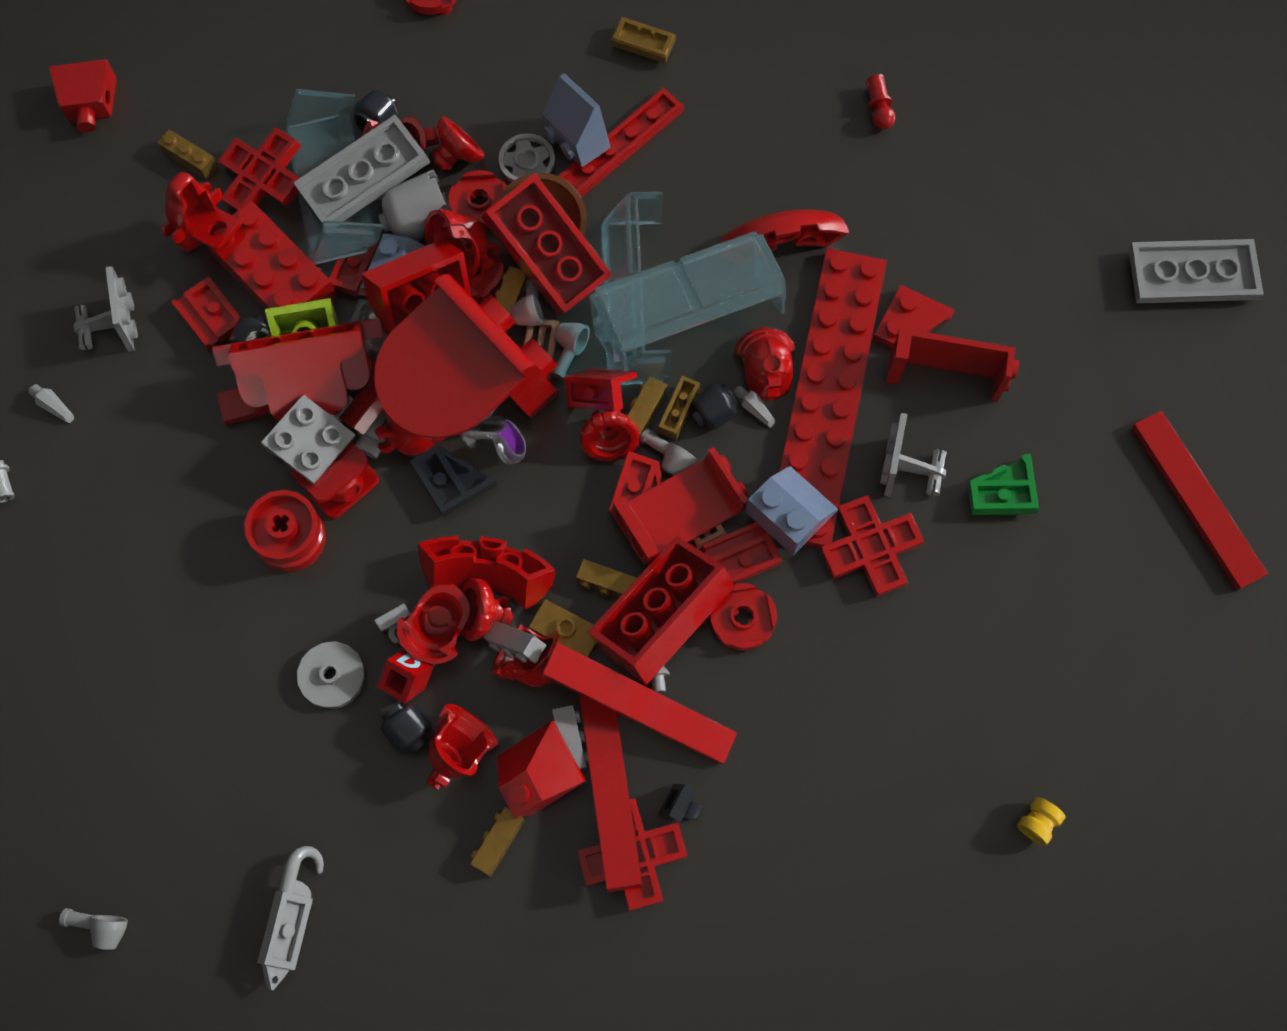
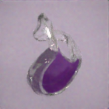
M490 416L470 431L460 435L470 449L475 447L477 439H493L498 456L508 465L519 463L526 454V443L523 435L516 425L504 417ZM482 424L502 427L501 430L496 432L479 431Z

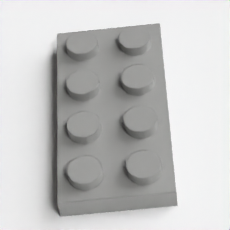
M393 115L293 183L327 231H330L383 195L387 190L398 185L429 164L430 161L399 118Z
M1254 239L1132 242L1128 248L1136 303L1259 300L1264 295Z

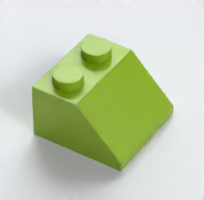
M330 298L265 310L271 336L339 325Z

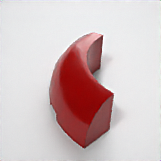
M807 209L788 210L761 216L735 227L722 236L720 248L724 260L743 265L756 257L775 251L777 249L776 244L795 241L796 246H820L826 248L849 234V230L844 220L832 212Z
M447 536L418 543L421 568L431 588L436 585L451 584L457 587H464L471 578H479L485 581L492 591L511 598L524 610L535 605L546 595L552 586L555 569L547 561L526 548L521 552L507 547V541L480 536L479 541H459V536Z

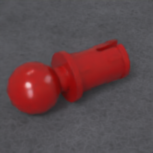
M874 74L868 77L866 81L870 96L869 108L874 111L872 115L873 124L877 128L885 130L894 124L896 115L893 109L890 108L892 98L888 96L884 75Z

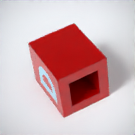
M402 649L387 659L377 688L406 704L425 690L435 664L414 659L405 649Z

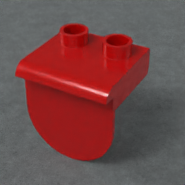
M444 274L435 279L434 281L439 287L393 329L379 351L375 365L374 380L377 396L385 412L403 429L427 438H447L472 429L483 421L508 396L532 420L559 395L546 378L558 366L556 362L533 338H530L520 348L505 333L516 321L491 294L478 304L450 274Z

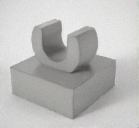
M402 604L375 619V622L382 633L389 630L390 640L397 644L399 641L395 636L398 619L401 617L405 618L411 614L405 604Z

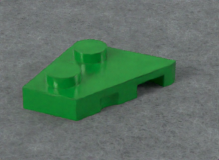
M1025 454L1020 457L1019 461L1006 466L1004 464L995 468L990 474H983L970 480L968 492L971 515L1037 513L1039 505L1031 454Z

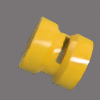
M1036 797L1030 805L1031 813L1020 819L1017 828L1032 841L1042 846H1047L1052 839L1051 832L1053 827H1059L1066 817L1053 803L1044 798Z

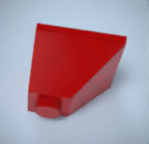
M554 721L544 725L497 756L498 788L514 819L532 816L586 782Z

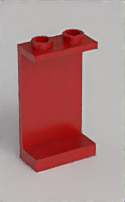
M900 328L889 355L886 383L898 384L907 363L994 378L991 401L998 402L1003 391L1008 392L1011 379L1016 378L1019 360H1014L1015 347Z
M714 447L708 450L705 459L632 500L627 501L624 496L613 503L611 514L645 567L650 565L676 536L686 542H690L745 510L749 497L747 489L741 481L735 480L730 472L731 466L727 458L723 454L719 455Z

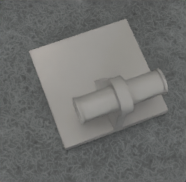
M112 266L106 267L111 310L89 318L87 306L81 305V309L79 306L74 307L76 322L73 324L74 332L78 334L79 349L86 350V346L88 350L93 348L91 333L93 331L115 328L128 352L135 351L133 339L138 338L135 321L130 318V311L134 310L132 294L127 292L123 277L118 278Z
M303 394L264 438L261 445L314 485L352 441L355 434Z
M901 413L899 423H892L888 438L886 457L880 484L886 485L884 496H891L897 470L928 476L926 494L931 495L933 484H935L933 496H939L941 480L946 477L944 464L947 452L941 451L938 462L939 449L933 450L931 465L901 455V446L907 420V414Z

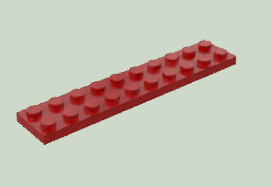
M826 248L780 471L791 466L838 508L887 260ZM838 511L804 545L821 548V546L832 543Z

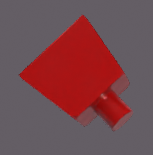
M107 59L50 66V73L59 107L69 122H76L79 131L92 132L96 129L95 120L109 118L112 115L116 75Z

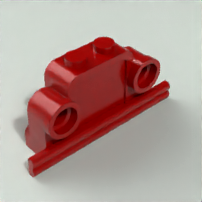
M380 317L219 345L212 347L217 366L231 364L240 396L247 405L262 407L268 404L272 416L277 420H281L304 394L328 414L335 416L347 405L349 389H361L369 380L372 371V361L367 354L364 340L381 338L384 335Z

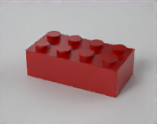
M535 173L486 210L481 216L558 316L566 313L613 275Z
M252 200L232 215L240 219L242 225L219 250L208 247L212 256L264 310L328 298L333 303L338 299L329 278ZM220 224L210 234L213 236L221 235L225 232L227 226Z
M676 536L594 624L588 633L602 653L647 685L733 590L734 585L722 564Z

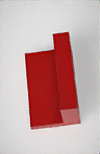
M589 368L564 376L568 407L604 411L623 409L620 383L637 378V371Z

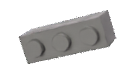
M495 620L490 630L484 636V639L490 643L489 647L496 652L502 650L505 655L511 658L515 655L518 660L524 663L528 660L536 664L546 647V644L536 636Z
M573 705L553 709L554 721L581 772L587 771L586 765L589 764L588 752H583L582 749L585 738L583 731H578L577 723H581L579 711H574Z

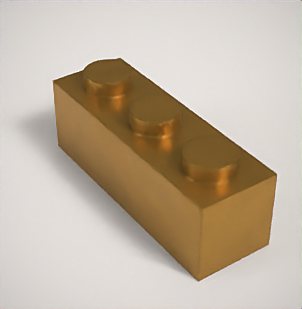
M170 129L157 142L162 153L206 180L218 167L214 156Z
M509 266L507 273H503L502 286L500 289H497L495 299L512 316L511 306L522 299L525 291L524 282L529 278L523 270Z
M649 376L647 382L643 381L639 389L641 393L638 398L634 397L632 400L629 414H625L637 425L640 433L639 441L667 393V384Z
M681 376L658 426V434L675 441L677 440L693 406V397L700 390V382Z
M583 559L576 576V581L580 587L587 590L593 588L598 590V593L603 596L610 597L612 595L618 598L637 579L634 576Z
M506 807L503 811L499 810L493 819L495 822L491 830H486L481 839L484 841L480 849L476 848L470 857L472 860L470 864L489 877L494 873L525 821L523 817L514 819L510 809Z

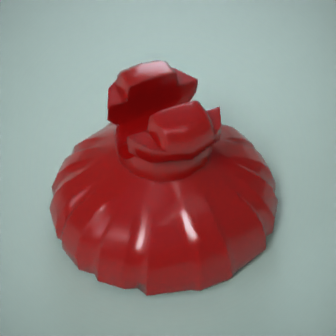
M445 116L438 120L437 132L441 144L438 149H434L432 155L434 156V163L441 170H451L453 168L452 164L458 160L477 163L484 158L483 150L458 125Z
M596 410L581 429L580 445L590 458L601 462H613L626 458L628 451L634 452L636 446L639 445L640 433L637 425L629 416L621 413L620 410L603 413Z
M471 578L464 585L462 593L470 603L469 617L461 631V635L466 640L477 641L490 630L494 620L508 626L511 624L513 613L511 608H508L510 603L506 596H500L498 599L494 598L491 587L479 578Z

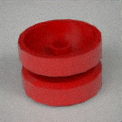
M288 490L269 492L257 499L248 510L244 523L246 539L260 559L272 569L283 572L303 570L313 564L323 552L326 542L325 525L310 501L301 494Z

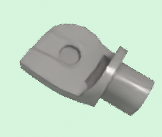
M383 410L364 435L357 432L359 439L355 446L373 459H377L381 452L377 444L386 441L385 438L379 440L374 431L378 427L389 425Z

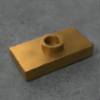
M621 16L611 38V46L666 64L676 41V34Z
M546 599L529 626V629L540 636H547L553 632H558L560 644L588 658L596 646L588 633L594 624Z

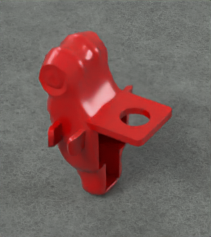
M180 172L167 185L165 192V215L167 221L161 227V232L164 237H169L172 234L174 242L186 252L200 247L202 243L214 250H219L241 227L242 223L240 219L216 208V205L223 197L220 188L214 189L210 194L212 189L209 182L200 184L189 173ZM224 224L227 226L225 232L221 235L213 236L210 234L214 230L215 225Z

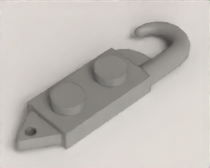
M312 846L297 848L290 854L285 864L279 891L275 892L257 963L262 964L268 990L273 991L286 974L296 968L313 901L308 886L296 880L300 863L306 857L312 858L316 864L317 874L323 872L324 866L322 855Z

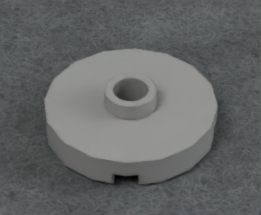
M336 641L321 643L311 648L301 659L297 670V682L303 696L312 704L321 708L337 709L348 705L361 693L364 686L365 666L359 654L350 646ZM330 669H335L336 675L332 679H326V672Z

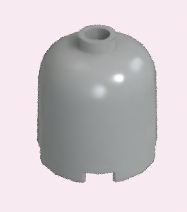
M434 170L407 180L385 192L382 198L383 213L378 215L385 232L392 231L393 235L409 237L419 242L425 239V221L430 211L439 210L440 208L451 211L445 193L440 191L437 183L439 180Z

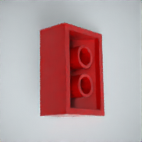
M443 238L361 273L367 301L376 317H380L381 326L387 337L399 323L439 287L434 280L444 274H450L471 296L463 251Z

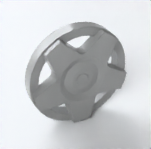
M529 133L516 135L507 140L499 152L500 170L510 182L530 173L542 172L551 174L555 166L554 150L550 143L539 135ZM530 141L536 142L542 146L534 148L531 145ZM516 144V151L507 152L513 145ZM550 158L549 165L546 167L543 163ZM506 167L513 169L512 174L506 169Z

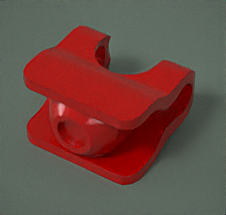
M352 442L345 447L314 485L293 468L289 471L298 485L332 519L339 518L379 483V477L369 466L368 458Z

